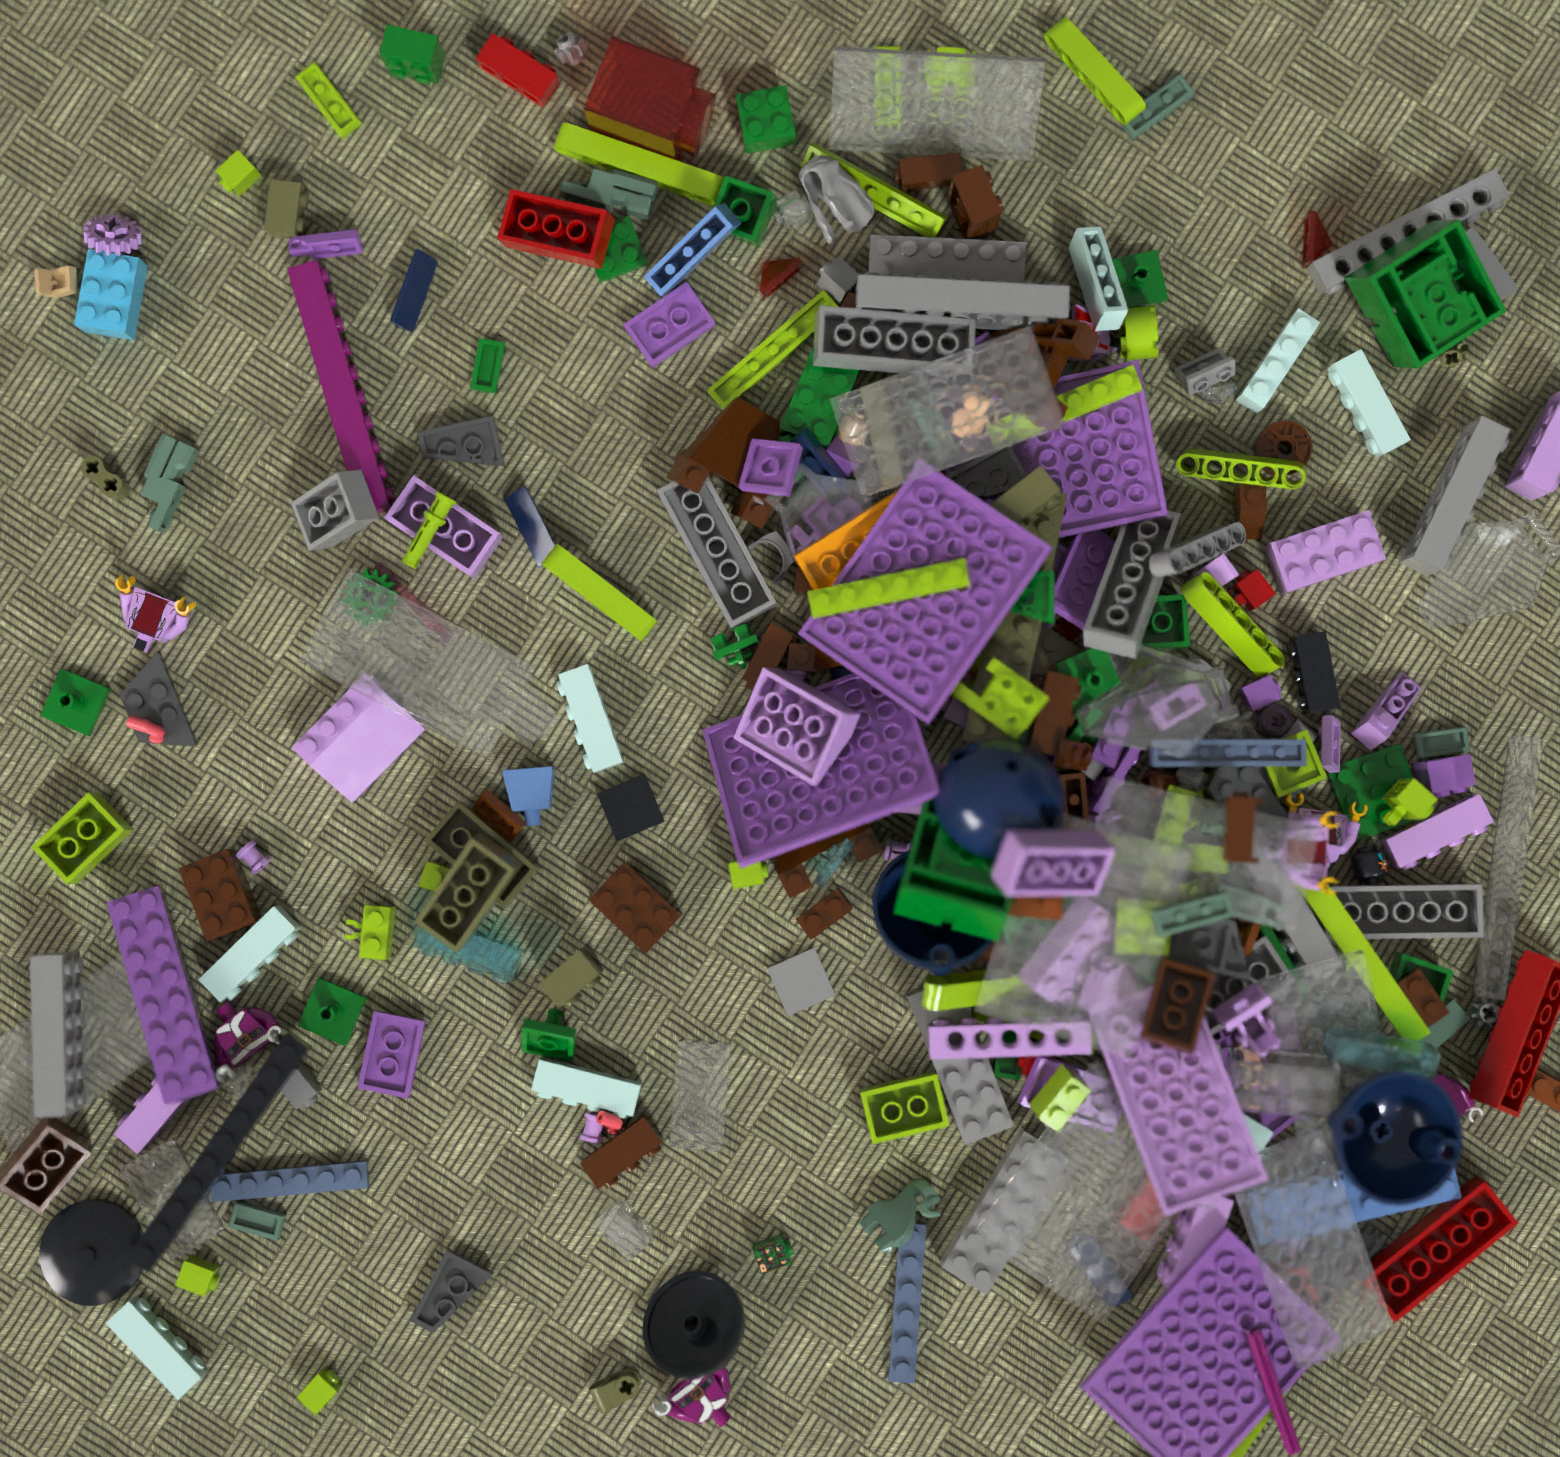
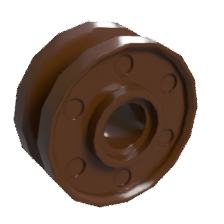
M1283 420L1271 424L1259 433L1254 442L1253 454L1260 457L1299 461L1306 466L1311 458L1313 446L1311 437L1304 427L1296 422ZM1279 443L1286 445L1288 450L1286 455H1282L1278 451ZM1269 466L1261 469L1270 476L1275 475L1274 469ZM1290 470L1287 472V475L1290 476L1298 470Z

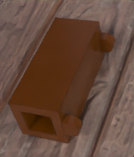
M961 152L899 159L898 168H894L895 184H900V190L906 194L907 191L950 187L953 175L963 172Z
M770 623L742 677V680L746 682L744 687L753 691L762 668H778L791 641L799 644L800 639Z
M1233 791L1232 796H1225L1222 861L1259 864V858H1253L1256 804L1263 803V798L1249 797V792Z

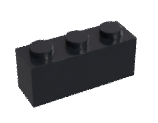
M1326 631L1290 638V643L1287 644V652L1289 658L1293 659L1295 669H1292V677L1294 683L1298 684L1300 694L1297 695L1299 709L1303 710L1305 715L1341 708Z

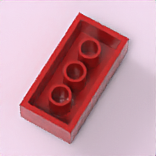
M510 189L497 239L506 248L602 269L615 219L604 209Z

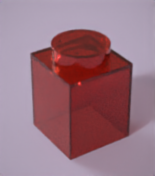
M611 36L584 111L590 131L679 161L683 150L696 155L701 149L713 117L716 94L703 89L701 68Z

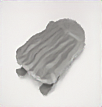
M819 155L804 164L798 174L799 180L802 182V186L808 196L810 209L815 216L817 225L822 229L828 244L836 243L837 236L818 206V198L822 199L830 207L832 214L841 222L845 231L849 233L861 231L863 227L869 224L868 222L874 215L872 199L857 181L839 167L837 160H833L825 155Z

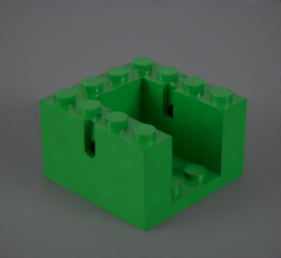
M1459 219L1429 222L1345 277L1365 317L1373 319L1375 324L1371 328L1388 360L1394 367L1419 369L1507 312ZM1457 264H1459L1463 270H1458Z
M934 798L923 802L894 913L941 926L943 921L952 924L951 929L998 942L1009 915L1013 896H1006L991 877L997 859L971 852L950 837L936 815Z

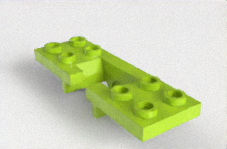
M993 658L986 669L994 676L979 696L960 682L951 695L975 712H978L1013 739L1019 740L1050 698L1000 661Z

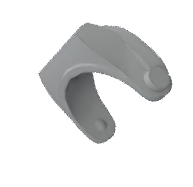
M774 531L755 542L753 540L750 541L746 546L749 551L759 543H770L779 550L783 565L779 575L772 580L773 584H778L790 569L795 560L793 555L796 553L781 536L780 532Z

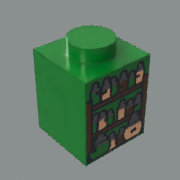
M783 1234L753 1244L752 1250L761 1275L791 1264V1255H794L790 1240H784Z

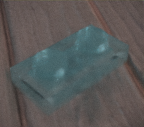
M845 838L840 846L836 843L826 855L830 859L824 858L817 867L816 871L819 875L814 880V883L821 888L825 885L853 847V842Z

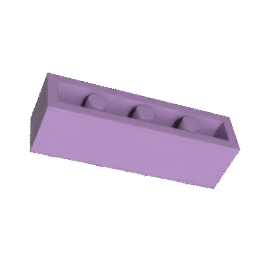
M1470 794L1430 814L1425 819H1420L1379 839L1392 867L1407 870L1418 864L1417 860L1424 856L1429 859L1440 854V848L1448 844L1450 847L1464 842L1463 837L1471 833L1475 836L1488 830L1487 825L1494 821L1481 795Z
M156 1077L151 1082L153 1088L148 1094L144 1092L135 1101L134 1105L136 1108L131 1114L126 1113L118 1121L117 1126L119 1128L114 1133L116 1137L136 1154L145 1151L187 1101L165 1105Z

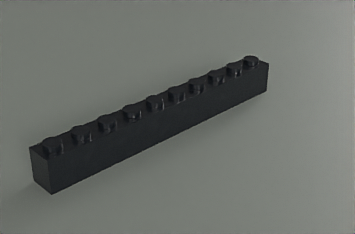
M289 1032L284 1036L126 1257L148 1273L156 1268L313 1046L293 1032Z

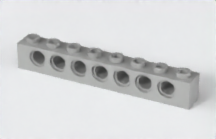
M1495 168L1313 261L1306 269L1320 295L1327 292L1333 295L1345 288L1343 284L1347 282L1346 276L1366 264L1359 259V253L1365 254L1368 257V262L1386 251L1381 245L1382 241L1389 243L1390 247H1393L1406 238L1404 230H1409L1413 234L1428 224L1427 218H1431L1434 221L1459 219L1461 223L1465 222L1466 225H1469L1480 219L1481 213L1488 210L1490 214L1504 206L1502 202L1510 194ZM1473 195L1481 199V204H1477L1473 200ZM1450 207H1455L1459 212V216L1453 215ZM1336 265H1342L1345 268L1346 274L1338 273Z

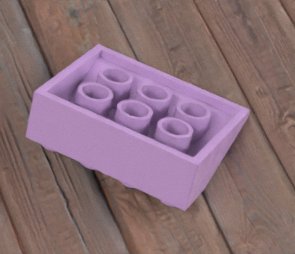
M763 667L734 739L809 784L817 786L851 738L860 714L780 668Z
M365 673L291 748L310 767L353 803L426 729L372 675Z

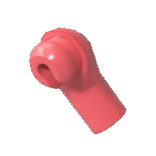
M134 715L127 719L128 728L150 734L149 740L152 743L163 742V735L166 733L162 726Z
M600 1111L597 1114L596 1122L606 1126L605 1129L609 1134L617 1135L619 1130H622L624 1123L619 1116L605 1111Z

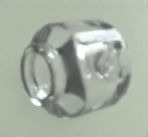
M793 191L776 200L777 209L773 211L778 225L784 223L785 227L789 230L807 223L810 219L809 214L813 213L805 194L800 195L798 191Z
M244 1065L233 1069L236 1073L235 1079L230 1078L228 1075L226 1076L225 1089L235 1103L238 1102L258 1074L251 1066L244 1067Z

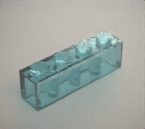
M421 927L413 945L420 948L419 953L434 957V954L444 957L443 962L453 966H458L461 963L469 966L467 969L469 972L477 975H482L483 972L493 975L492 980L505 985L507 981H515L526 952L475 933L467 946L458 953H455Z
M1333 1026L1328 1027L1322 1049L1333 1063L1387 1072L1403 1071L1417 1073L1429 1079H1435L1441 1054L1428 1042Z

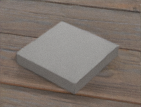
M815 947L767 968L787 1016L835 996Z

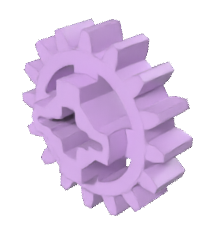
M105 214L104 218L95 216V221L88 219L87 225L83 226L84 243H88L89 249L96 248L97 253L106 251L108 256L111 253L121 256V252L124 251L130 254L131 249L137 250L138 245L142 244L141 226H137V221L129 222V217L122 219L119 214L110 216Z

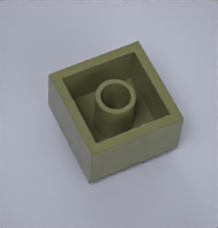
M582 947L538 985L558 1008L563 1005L568 1008L582 996L579 992L585 987L588 991L602 979L599 974L604 970L585 947Z

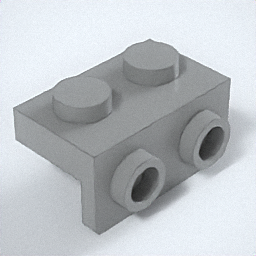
M1219 347L1174 368V374L1188 396L1236 375L1235 359L1233 356L1227 357L1223 349Z

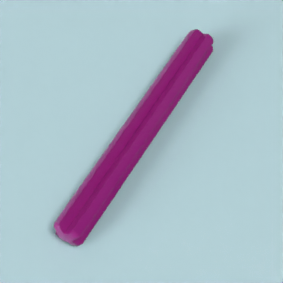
M1253 1328L1246 1332V1336L1284 1448L1289 1455H1295L1301 1452V1446L1262 1332L1258 1328Z

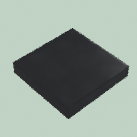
M645 774L597 793L617 842L665 822Z

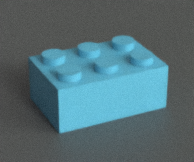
M88 249L74 325L86 333L135 340L148 265L139 257L118 256L114 253L108 256L106 252L97 253L96 250Z

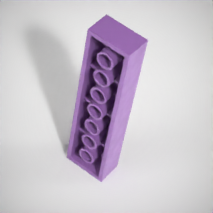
M156 886L106 902L164 1104L173 1105L221 1089L220 1081L215 1075L217 1070L164 889Z

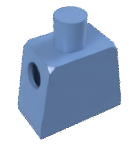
M555 767L502 770L512 812L524 811L525 826L541 825L540 810L551 809Z

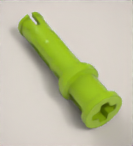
M439 491L435 492L436 498L429 510H425L423 524L401 560L414 569L417 568L420 559L439 526L445 525V518L449 510L457 503Z

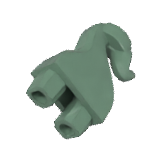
M923 1178L908 1183L897 1197L874 1202L866 1208L868 1213L859 1223L868 1235H871L879 1227L882 1228L884 1233L874 1242L883 1254H886L895 1247L898 1249L902 1248L912 1237L916 1222V1201L918 1197L924 1198L919 1205L920 1213L923 1216L933 1218L941 1215L939 1210L930 1209L941 1199Z

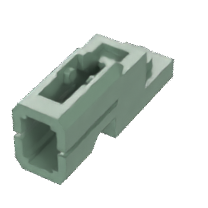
M593 169L588 188L579 181L571 180L570 183L563 181L560 192L564 199L612 212L614 205L621 206L626 209L628 215L649 221L653 209L651 203H655L659 187L657 181L616 169L609 173Z
M164 434L161 435L145 470L146 483L140 495L159 503L157 508L155 507L150 513V524L148 527L166 534L186 490V487L179 484L184 473L192 470L200 451Z

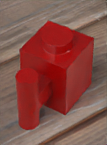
M1248 569L1235 578L1237 583L1231 586L1237 594L1233 599L1239 606L1244 604L1249 612L1276 594L1258 569L1251 573Z

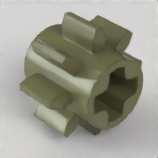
M1462 340L1437 356L1436 359L1441 358L1442 367L1446 365L1455 368L1460 363L1466 362L1465 354L1469 353L1468 345H1463Z

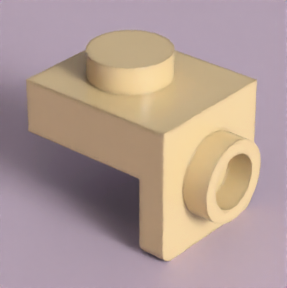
M68 265L53 270L34 269L35 290L37 294L59 298L78 293L76 267Z

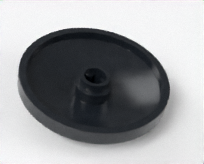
M86 1199L69 1205L53 1217L41 1238L39 1260L46 1281L58 1295L75 1304L97 1306L116 1300L134 1286L143 1271L142 1268L126 1258L143 1235L142 1227L131 1212L110 1200Z
M690 1271L679 1274L664 1283L653 1295L647 1306L642 1326L646 1351L651 1360L660 1369L673 1377L685 1380L708 1377L722 1369L737 1352L745 1330L744 1307L735 1289L718 1275L706 1271Z

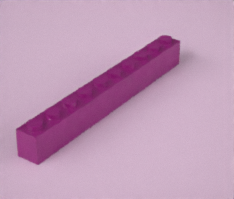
M317 260L287 268L346 471L361 470L377 513L387 512L392 507V502L396 501L392 487H387L385 477H388L385 463L380 462L378 453L381 452L380 444L377 437L373 438L370 430L374 428L370 413H365L363 404L367 403L363 389H358L356 380L359 379V373L356 365H351L349 355L352 354L349 341L347 339L344 340L342 335L345 326L341 315L337 316L334 308L338 306L334 291H329L327 282H330L331 279L326 266L322 267Z

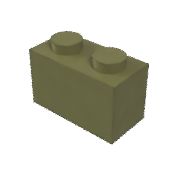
M270 179L264 231L270 237L289 239L300 236L301 233L305 232L306 218L303 216L304 208H307L309 205V192H307L302 183Z

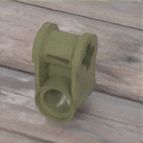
M626 1368L590 1386L589 1392L600 1413H606L619 1404L635 1397L641 1384V1376L634 1368ZM624 1380H626L627 1383L633 1382L632 1387H630L629 1384L624 1385Z

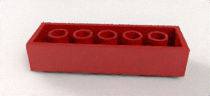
M1528 950L1524 951L1523 956L1517 962L1516 975L1514 980L1508 985L1507 998L1498 1011V1021L1495 1028L1489 1034V1044L1485 1053L1480 1057L1479 1069L1476 1077L1470 1083V1093L1468 1095L1471 1099L1515 1117L1520 1115L1560 1012V962Z
M1474 1176L1459 1188L1462 1198L1439 1204L1367 1262L1355 1275L1385 1315L1396 1323L1518 1224V1221L1486 1181Z

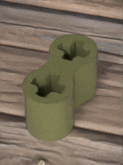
M93 455L86 457L82 461L81 472L87 478L97 482L100 491L104 495L114 500H123L129 495V483L122 477L114 474L108 462ZM96 465L99 470L98 473H96V470L94 469ZM114 483H116V484H115V486L117 487V490H116V491H114V488H113V486H112Z

